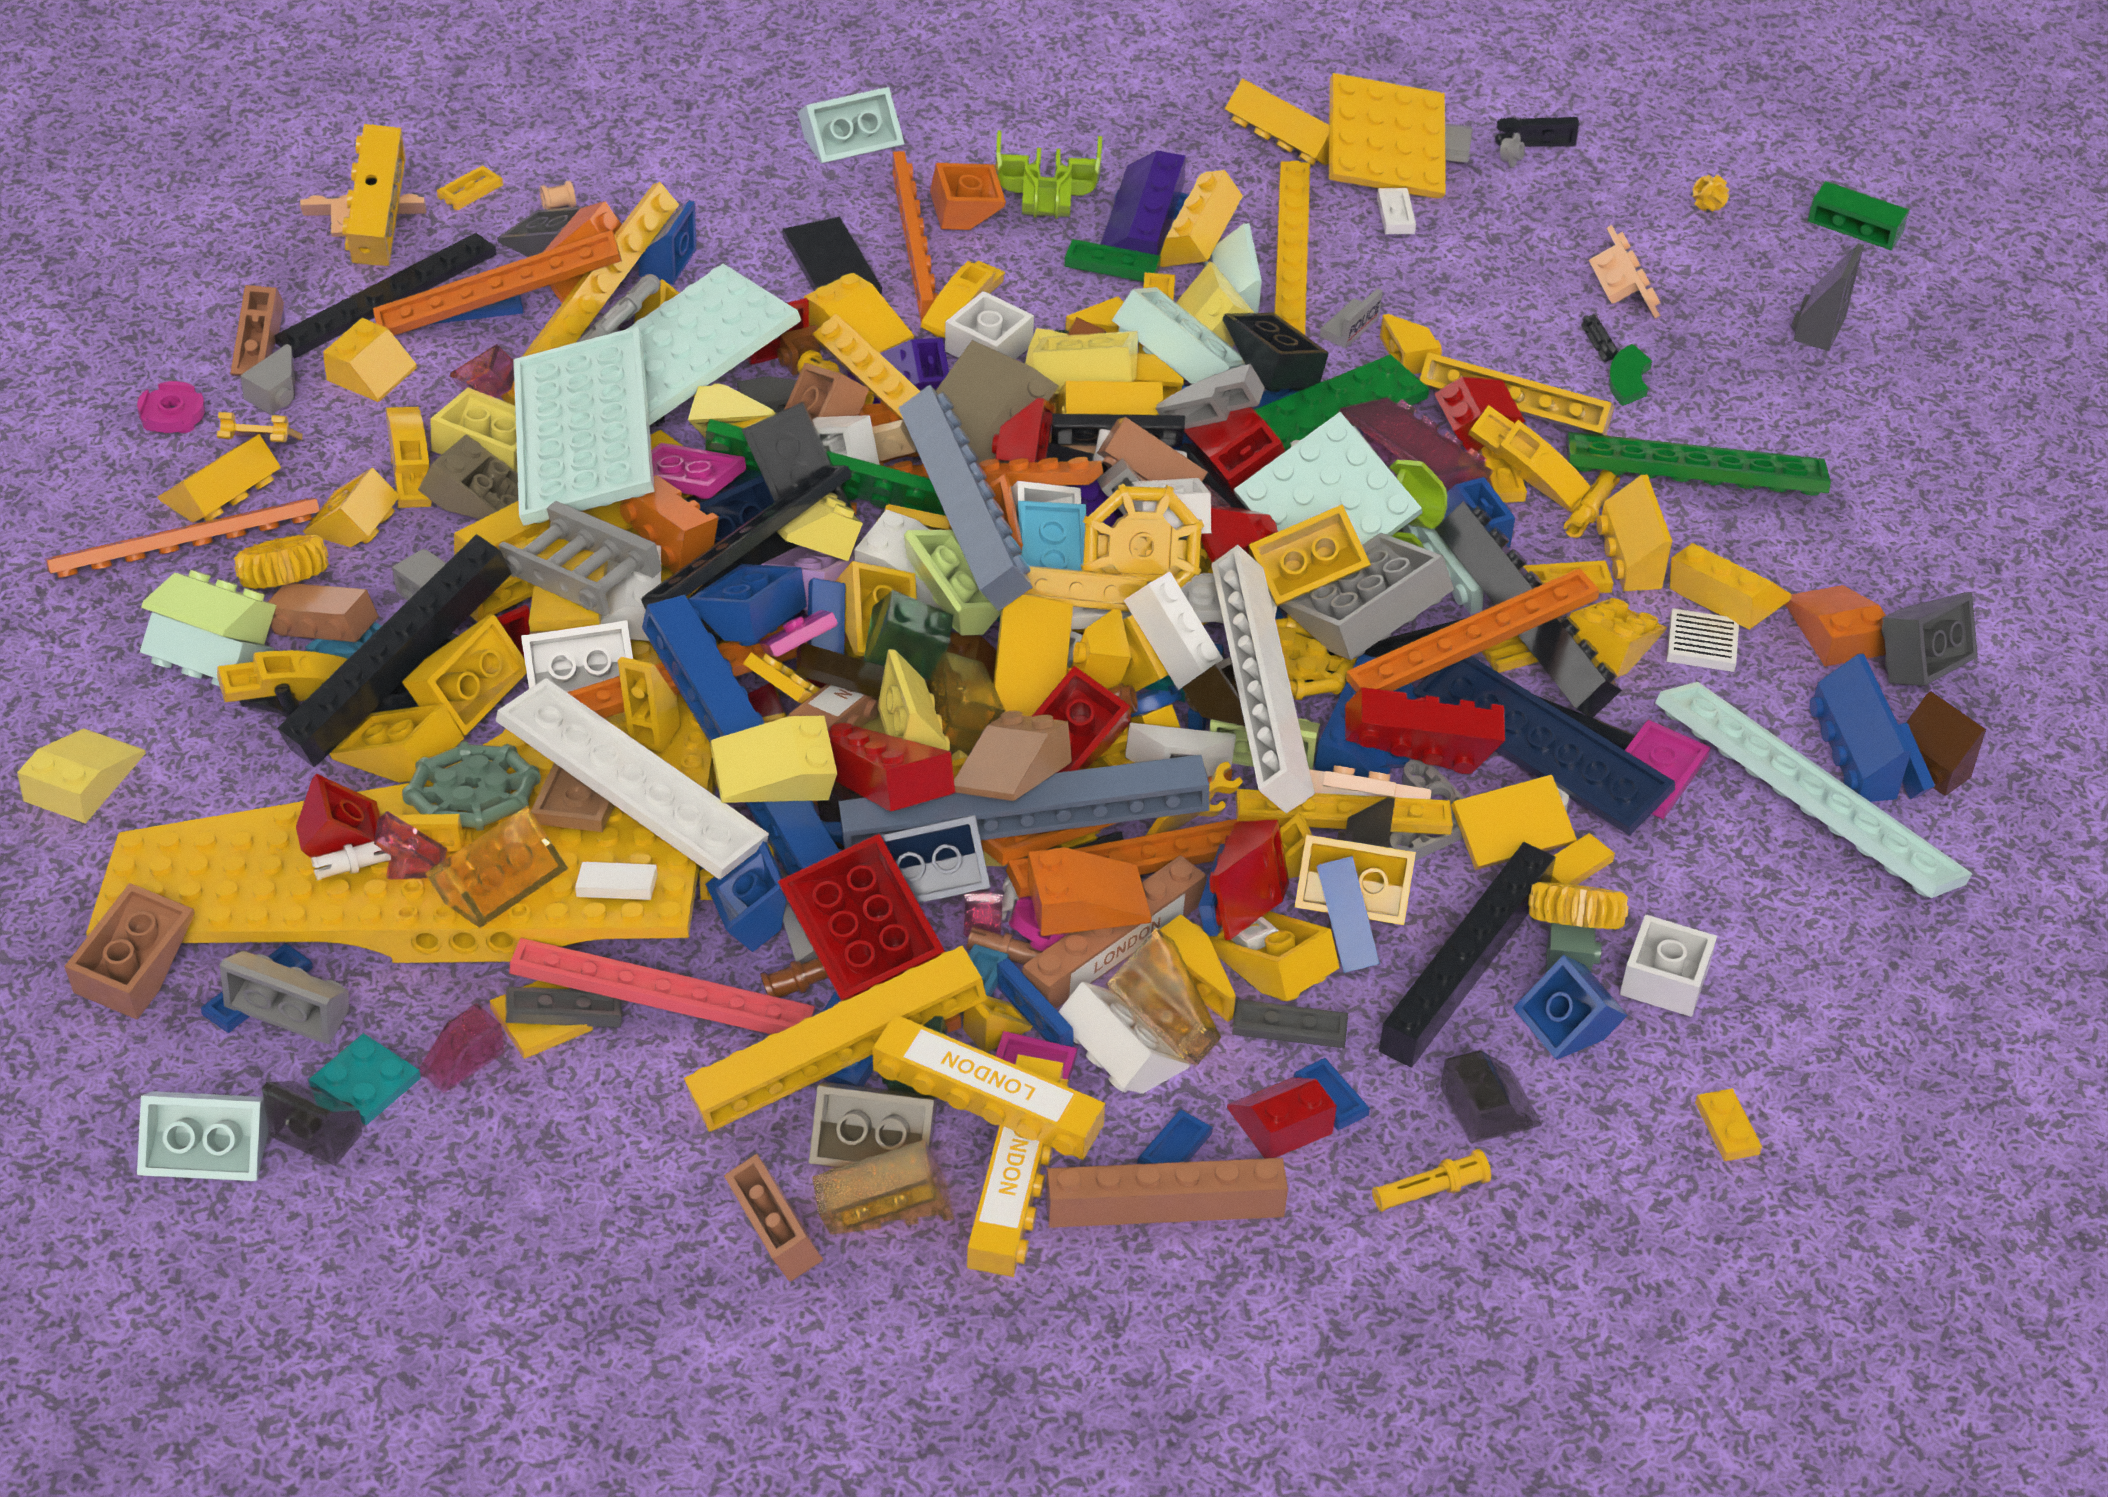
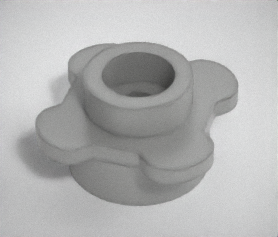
M1514 133L1513 138H1504L1501 143V159L1504 162H1509L1510 168H1514L1516 162L1523 159L1525 154V145L1523 142H1520L1521 136L1519 133Z

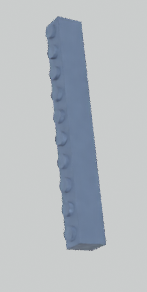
M929 385L901 405L899 411L979 590L1000 611L1032 588V584L1027 576V573L1031 570L1025 560L1019 555L1022 551L1011 536L1013 533L1012 529L1002 517L1004 515L1003 510L993 498L995 497L994 491L985 481L987 478L985 472L976 462L979 460L977 455L968 445L970 440L960 427L962 425L960 419L952 410L954 405L944 392L938 394Z
M1200 754L1055 773L1015 801L954 793L892 812L867 798L838 802L844 849H847L879 833L884 835L973 815L976 816L980 839L988 840L1209 811V782L1202 755Z

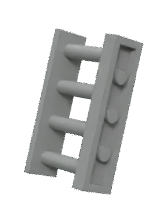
M558 501L553 502L547 507L550 528L526 547L520 549L504 541L499 544V549L512 573L511 576L518 577L603 616H607L610 613L605 593L632 571L640 572L651 578L662 571L656 543ZM558 538L569 542L547 560L537 556ZM583 549L594 552V554L572 571L561 567ZM607 560L619 563V565L597 582L586 578Z

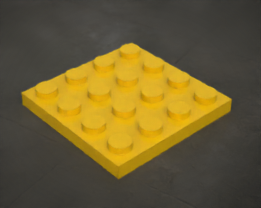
M1333 73L1329 79V180L1373 188H1408L1409 194L1442 199L1446 194L1445 93Z

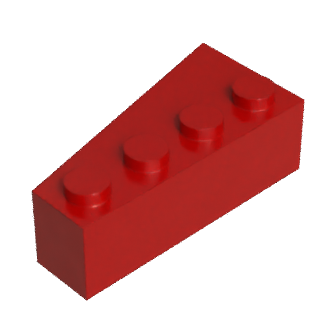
M1361 687L1345 704V740L1358 743L1363 747L1390 752L1395 756L1419 760L1427 765L1451 769L1460 774H1472L1505 741L1504 705L1491 704L1490 709L1475 708L1474 701L1460 700L1459 705L1439 703V697L1426 695L1425 697L1413 700L1407 699V693Z
M850 723L835 724L828 731L837 770L835 781L890 812L955 793L951 751L860 728Z

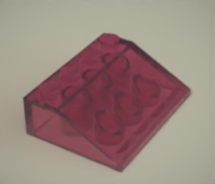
M1382 398L1343 407L1339 410L1350 423L1402 460L1424 462L1448 490L1455 484L1485 477L1488 480L1493 473V470L1484 464L1487 460L1485 456L1473 448H1470L1468 452L1461 448L1462 440L1448 431L1443 436L1437 431L1440 427L1439 424L1425 415L1422 419L1416 417L1414 413L1417 409L1402 399L1397 404L1389 398Z

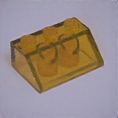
M526 806L424 873L447 906L481 928L569 868L528 806Z

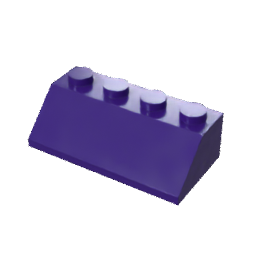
M1156 150L1126 167L1101 241L1102 245L1160 256L1185 182L1186 155Z

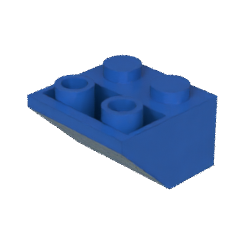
M1485 477L1455 484L1447 492V509L1443 520L1463 501L1474 509L1479 505L1492 518L1489 522L1492 528L1497 527L1509 539L1506 546L1510 548L1515 516Z

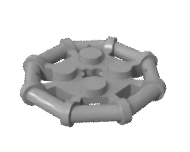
M652 274L642 277L626 293L627 295L622 296L577 342L617 332L618 326L624 320H629L642 308V302L659 290L660 280L658 277Z

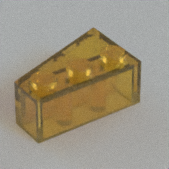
M1155 928L1106 985L1177 1055L1196 1066L1218 1043L1221 1036L1175 941Z
M925 1140L908 1143L900 1148L879 1155L869 1156L864 1160L840 1168H832L827 1172L812 1176L818 1213L830 1235L881 1229V1222L905 1219L906 1225L918 1224L919 1217L942 1215L943 1221L955 1220L947 1181Z

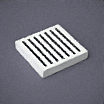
M1672 608L1666 662L1734 672L1737 661L1739 624L1726 616Z

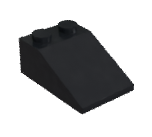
M1274 312L1224 314L1223 321L1245 365H1252L1265 387L1264 389L1272 392H1279L1281 389L1301 391L1321 383L1329 352Z

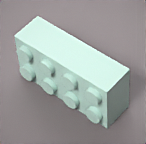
M1157 287L1132 289L1112 319L1119 326V332L1137 331L1138 342L1143 345L1142 349L1146 354H1155L1191 384L1229 369L1245 365L1239 352Z

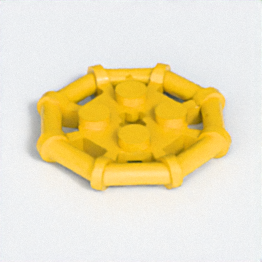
M1121 484L1089 516L1085 515L1082 521L1085 523L1083 563L1080 564L1082 571L1106 573L1102 567L1112 563L1122 575L1147 577L1148 582H1153L1163 576L1167 569H1171L1176 565L1181 569L1174 576L1180 589L1195 575H1200L1202 570L1199 568L1201 529L1204 527L1202 519L1198 520L1173 492V487L1168 485L1164 488L1133 487ZM1132 500L1157 501L1154 511H1136ZM1123 505L1127 513L1123 517L1118 518L1112 527L1103 522L1119 506ZM1168 507L1181 520L1183 525L1174 529L1167 522L1163 514ZM1100 531L1101 533L1108 534L1107 555L1097 557L1098 532ZM1187 536L1186 560L1178 558L1179 537ZM1140 537H1146V541L1152 543V548L1146 549L1145 555H1139L1138 549L1134 548V543L1139 542Z
M1287 614L1286 618L1275 619L1294 700H1302L1306 696L1329 692L1333 694L1341 693L1347 681V671L1353 669L1358 657L1349 660L1337 654L1329 655L1327 648L1289 614Z

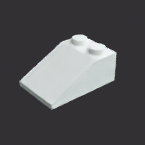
M886 509L854 549L855 561L915 573L914 567L907 559L904 534L907 530L929 529L916 519ZM915 574L917 602L944 612L942 607L934 601L933 594L926 584Z

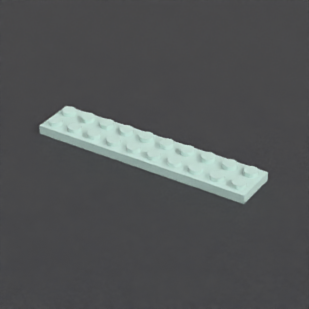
M1699 682L1664 690L1659 693L1655 704L1664 709L1665 714L1669 718L1681 721L1692 729L1691 731L1696 737L1711 742L1718 747V751L1723 756L1735 759L1742 764L1747 773L1756 778L1763 779L1773 786L1774 792L1780 796L1790 798L1800 805V809L1805 814L1817 817L1828 825L1827 827L1832 833L1851 841L1856 845L1855 847L1860 853L1878 860L1884 865V869L1894 876L1902 877L1913 885L1912 888L1918 894L1933 898L1965 886L1972 875L1970 871Z

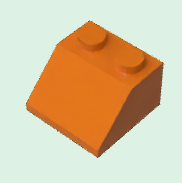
M935 164L930 194L941 229L971 230L1005 207L1006 200L994 164Z

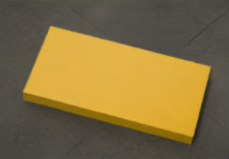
M1022 594L1001 609L990 723L1000 718V715L1007 711H1020L1023 716H1032L1066 676L1073 604Z

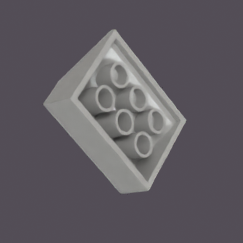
M1379 533L1362 545L1370 561V567L1280 605V607L1330 652L1352 660L1363 655L1365 650L1378 641L1388 638L1393 631L1403 624L1413 621L1418 614L1428 607L1441 602L1443 597L1454 590L1443 555L1384 533Z

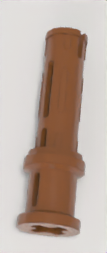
M818 958L802 964L800 961L796 962L794 960L790 962L789 967L770 974L766 972L760 973L767 995L778 998L797 991L801 994L806 993V990L810 989L809 985L828 978Z

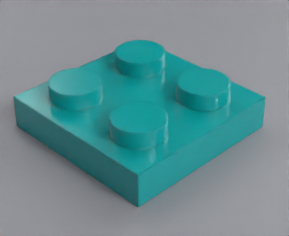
M363 1033L310 1077L309 1086L312 1090L364 1125H368L420 1080L421 1077L419 1069Z

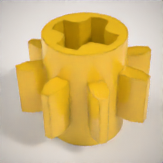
M1718 174L1714 178L1710 175L1699 178L1692 189V197L1696 200L1694 205L1702 211L1709 209L1712 212L1724 207L1729 199V189L1726 187L1727 182Z

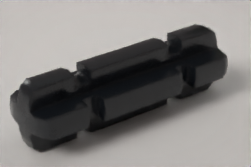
M1585 315L1581 326L1588 333L1587 336L1603 361H1613L1618 353L1617 347L1612 342L1597 315Z

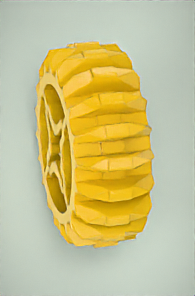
M299 534L264 541L263 543L245 548L235 556L236 566L234 567L236 576L239 577L240 584L243 587L252 589L275 588L319 575L320 572L327 569L329 565L327 557L329 556L327 547L324 546L323 538L317 535Z
M1537 882L1532 885L1531 894H1529L1528 898L1529 915L1533 919L1586 928L1620 929L1625 926V919L1628 917L1629 908L1627 906L1628 896L1621 891L1573 884Z

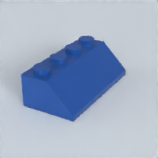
M1363 654L1358 657L1353 668L1376 657ZM1346 682L1318 742L1315 770L1333 772L1334 765L1354 768V776L1368 778L1369 771L1389 774L1392 768H1378L1375 748L1363 747L1358 743L1345 740V704L1356 694V691ZM1411 683L1394 690L1407 693V699H1417L1412 692L1415 688Z
M1857 654L1817 683L1815 695L1810 699V712L1814 718L1817 717L1821 725L1823 740L1829 742L1831 746L1833 762L1836 766H1840L1844 774V784L1869 802L1894 800L1898 797L1911 749L1865 655Z

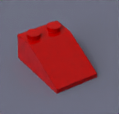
M1073 666L1031 717L1050 715L1053 716L1054 720L1068 721L1072 762L1056 772L1060 773L1087 769L1107 751L1129 723H1131V706L1079 668Z

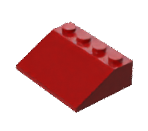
M880 833L778 881V885L841 1001L849 1000L869 990L872 986L891 980L903 974L906 970L918 967L945 952Z

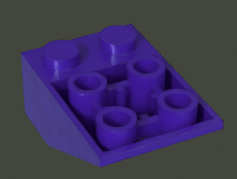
M943 338L911 339L880 353L920 391L929 385L936 391L949 373ZM846 369L847 377L863 385ZM872 394L874 396L872 404H881L880 400Z

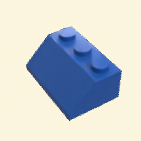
M741 564L688 599L692 607L697 608L701 618L724 641H736L742 646H751L759 643L762 637L776 631L778 626L785 621L795 618V614L807 607L802 567Z

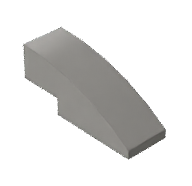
M1248 364L1196 382L1158 403L1156 410L1159 415H1185V429L1226 421L1230 411L1258 406L1265 387L1252 365Z

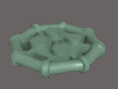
M462 741L460 746L431 758L422 757L415 764L416 771L409 785L404 787L402 796L403 801L413 806L420 814H460L462 827L476 828V831L484 830L483 826L511 814L524 813L529 807L528 800L534 786L540 782L541 775L539 769L536 766L529 765L517 753V748L513 745L505 744L502 747L468 744L467 741ZM511 767L516 773L508 774L506 771ZM427 780L434 783L432 787H424Z

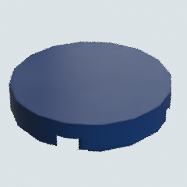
M1175 684L1167 686L1169 689L1167 692L1166 690L1154 689L1137 695L1138 712L1131 713V717L1158 709L1181 699L1180 689L1178 690Z

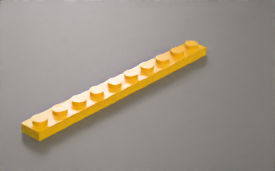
M1281 161L1274 313L1305 335L1310 163Z
M661 182L652 184L615 233L622 261L585 273L522 357L573 344L578 341L679 206ZM514 367L496 390L505 402L515 405Z

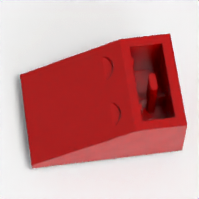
M1251 407L1230 411L1226 421L1184 429V434L1233 493L1237 486L1285 452L1281 440L1264 419Z
M1278 819L1237 821L1233 826L1230 836L1225 838L1224 850L1218 854L1217 866L1215 871L1210 873L1209 878L1211 893L1216 894L1218 901L1216 906L1217 925L1223 927L1225 940H1231L1257 921L1258 918L1264 916L1283 902L1290 882Z

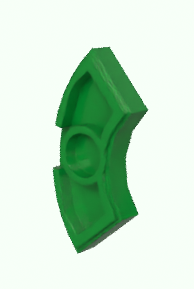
M1634 344L1626 346L1617 353L1609 371L1608 383L1610 390L1622 406L1644 398L1648 393V387L1643 382L1642 375L1651 369L1652 360Z

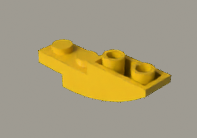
M979 260L976 263L967 261L939 293L922 320L920 327L930 331L936 337L945 338L946 321L982 291L989 294L1003 283L1005 271Z
M1489 405L1468 433L1520 470L1519 477L1570 512H1572L1576 502L1580 499L1582 500L1591 487L1582 475L1548 442L1521 421L1517 420L1516 423H1513Z
M419 407L386 408L396 492L400 495L397 500L398 508L431 507L432 500L418 491L429 470L428 449Z
M312 651L256 652L253 656V662L217 666V678L224 702L277 696L274 692L275 687L282 683L289 685L293 698H296L298 701H305L347 659Z

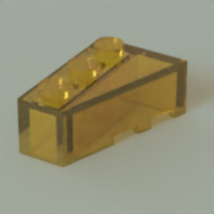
M944 651L930 675L931 690L935 699L936 714L941 715L942 731L944 736L949 738L951 753L961 750L969 756L986 726L1000 718V715L1005 712V708L983 662Z

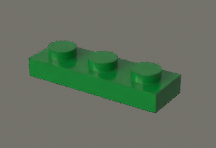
M1072 239L1065 255L1064 267L1144 282L1145 273H1158L1161 256Z

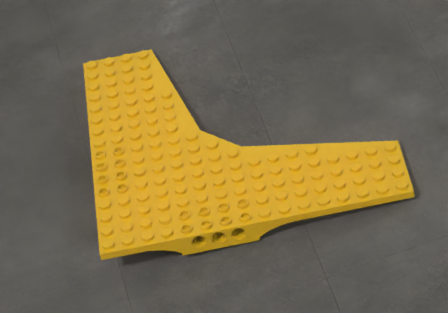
M661 563L662 583L672 576L673 573ZM694 590L692 593H690L688 596H686L687 599H688L696 590ZM630 639L634 660L654 665L662 663L650 641ZM722 639L717 645H720V644H723V643H726V642H730V641H724V640ZM676 695L681 726L662 752L648 750L715 796V768L710 742L682 695ZM625 712L604 718L628 735ZM505 728L502 734L483 745L502 747L505 744L515 746L517 753L529 765L536 766L539 769L541 780L534 786L528 800L529 807L524 813L511 814L483 826L484 830L481 831L468 827L463 852H390L391 861L359 868L358 873L351 874L348 871L317 881L314 869L319 868L313 867L311 858L301 851L296 831V824L304 801L119 832L86 935L88 937L120 894L131 883L194 909L195 914L181 943L330 942L358 946L391 957L392 963L511 962L520 938L558 947L600 939L689 938L700 865L616 806H614L603 832L532 824L530 812L554 762ZM511 767L506 771L508 774L516 773ZM427 780L424 787H432L434 783ZM409 783L358 792L377 802L382 825L385 815L420 814L413 806L403 801L402 791ZM582 862L656 865L658 875L651 900L577 897L575 886Z

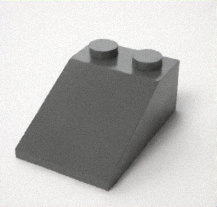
M587 206L536 210L497 237V240L500 244L526 257L540 254L578 210Z
M1858 243L1816 284L1811 295L1805 294L1800 311L1797 310L1791 328L1796 329L1793 341L1830 351L1847 317L1864 245Z
M1964 592L1900 608L1883 617L1882 635L1885 639V667L1888 671L1889 683L1926 686L1978 657L1972 592Z

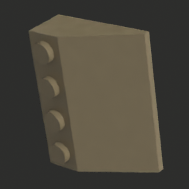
M971 340L936 392L938 394L944 392L954 405L952 410L962 423L960 427L970 440L968 445L979 459L976 462L980 463L984 460L996 458V454L992 453V442L994 435L999 434L1001 425L1037 398H1044L1049 401L1059 386L1033 367Z

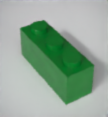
M1825 181L1812 200L1807 222L1892 251L1904 233L1909 209Z

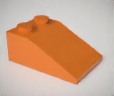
M606 201L581 208L543 252L613 230L615 234L622 224ZM584 274L549 285L561 303H563Z
M1840 585L1792 594L1791 600L1785 604L1825 667L1846 663L1857 654H1864L1866 659L1886 655L1885 639L1882 635L1883 617L1886 614L1879 604L1850 588Z
M1069 848L1028 852V886L1041 936L1152 922L1137 865Z

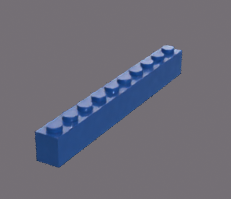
M686 595L648 604L642 629L708 741L711 742L713 739L764 724L761 714L755 712L749 702L746 689L739 685L734 677L729 661L724 659L717 649L714 636L708 633L702 624L699 611L696 607H692ZM813 801L745 802L759 827L769 833L768 842L788 876L842 851L837 848L832 840L828 825L820 820L814 810Z

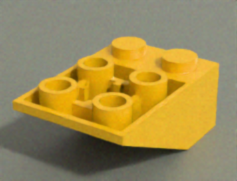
M1610 598L1571 612L1569 618L1580 628V631L1577 633L1582 640L1584 638L1587 639L1597 649L1599 653L1595 657L1600 663L1604 661L1617 674L1616 678L1627 674L1666 631L1667 627L1657 623V617L1645 612H1634L1628 609L1629 605L1626 602L1617 598Z

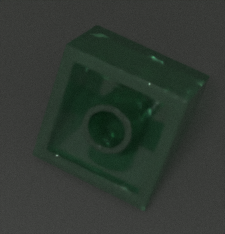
M895 590L890 591L872 607L864 661L885 667L888 650H896L923 678L932 680L949 646L954 615Z

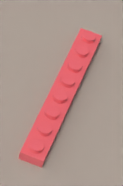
M520 938L510 962L509 974L767 1034L779 1033L798 1024L807 1017L814 1016L815 1006L524 938Z

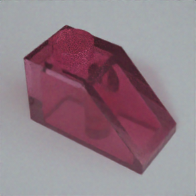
M496 344L452 371L449 377L463 390L471 388L498 398L512 388L514 382V360Z
M476 1003L446 1023L419 1068L420 1073L442 1093H446L504 1053L501 1023Z

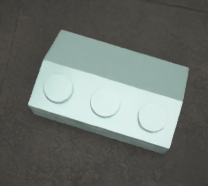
M889 87L809 104L798 111L804 138L821 164L904 145Z
M1242 224L1216 245L1210 256V261L1204 263V268L1209 262L1214 263L1254 313H1258L1262 280L1250 224Z
M152 612L140 653L152 656L151 663L162 667L171 668L172 664L181 666V673L201 679L203 674L213 677L211 683L220 686L217 678V666L253 662L254 653L274 651L275 648L223 637Z
M156 1091L142 1095L137 1175L257 1181L268 1136L270 1097Z

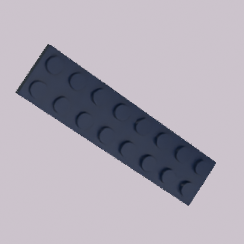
M1472 656L1430 674L1412 691L1417 698L1425 697L1426 695L1439 697V703L1459 705L1460 700L1474 701L1475 708L1490 709L1491 704L1504 705L1505 741L1495 751L1537 778L1552 775L1556 786L1568 794L1569 798L1629 836L1675 790L1674 780Z

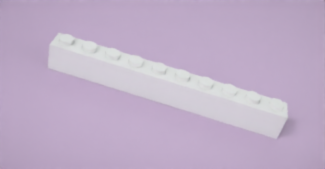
M1236 545L1211 565L1258 789L1287 814L1298 805L1306 802L1315 792L1264 568L1239 545Z

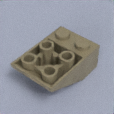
M466 434L431 464L418 491L443 510L483 519L518 501V473Z

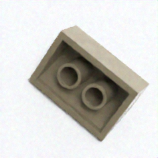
M822 1082L817 1087L808 1164L925 1178L934 1135L938 1098L919 1093Z

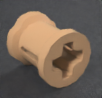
M565 181L564 185L548 188L545 185L540 186V199L543 209L576 206L575 192L571 181Z

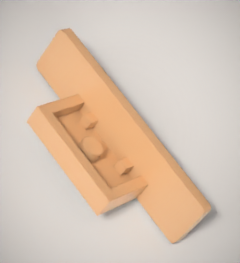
M415 194L402 195L397 214H426L424 197H419ZM314 195L308 197V199L300 200L303 216L331 215L332 237H346L342 235L344 217H349L350 208H347V195L329 199Z
M1612 225L1608 226L1607 230L1615 245L1589 259L1611 303H1616L1640 290L1654 318L1660 317L1661 315L1656 305L1661 302L1652 287L1646 289L1650 282L1642 268L1638 271L1636 270L1641 265L1633 250L1626 252L1631 246L1624 233L1620 232L1617 234Z
M1334 765L1333 772L1309 769L1315 793L1416 799L1431 798L1430 789L1390 782L1389 774L1369 771L1368 778L1354 776V768Z

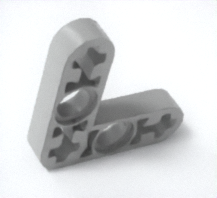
M1415 759L1405 764L1402 775L1403 785L1430 789L1431 796L1443 795L1450 800V805L1453 801L1464 798L1433 765H1427ZM1452 807L1453 828L1451 835L1442 834L1440 837L1432 838L1425 833L1393 832L1389 838L1388 848L1416 852V861L1463 839Z

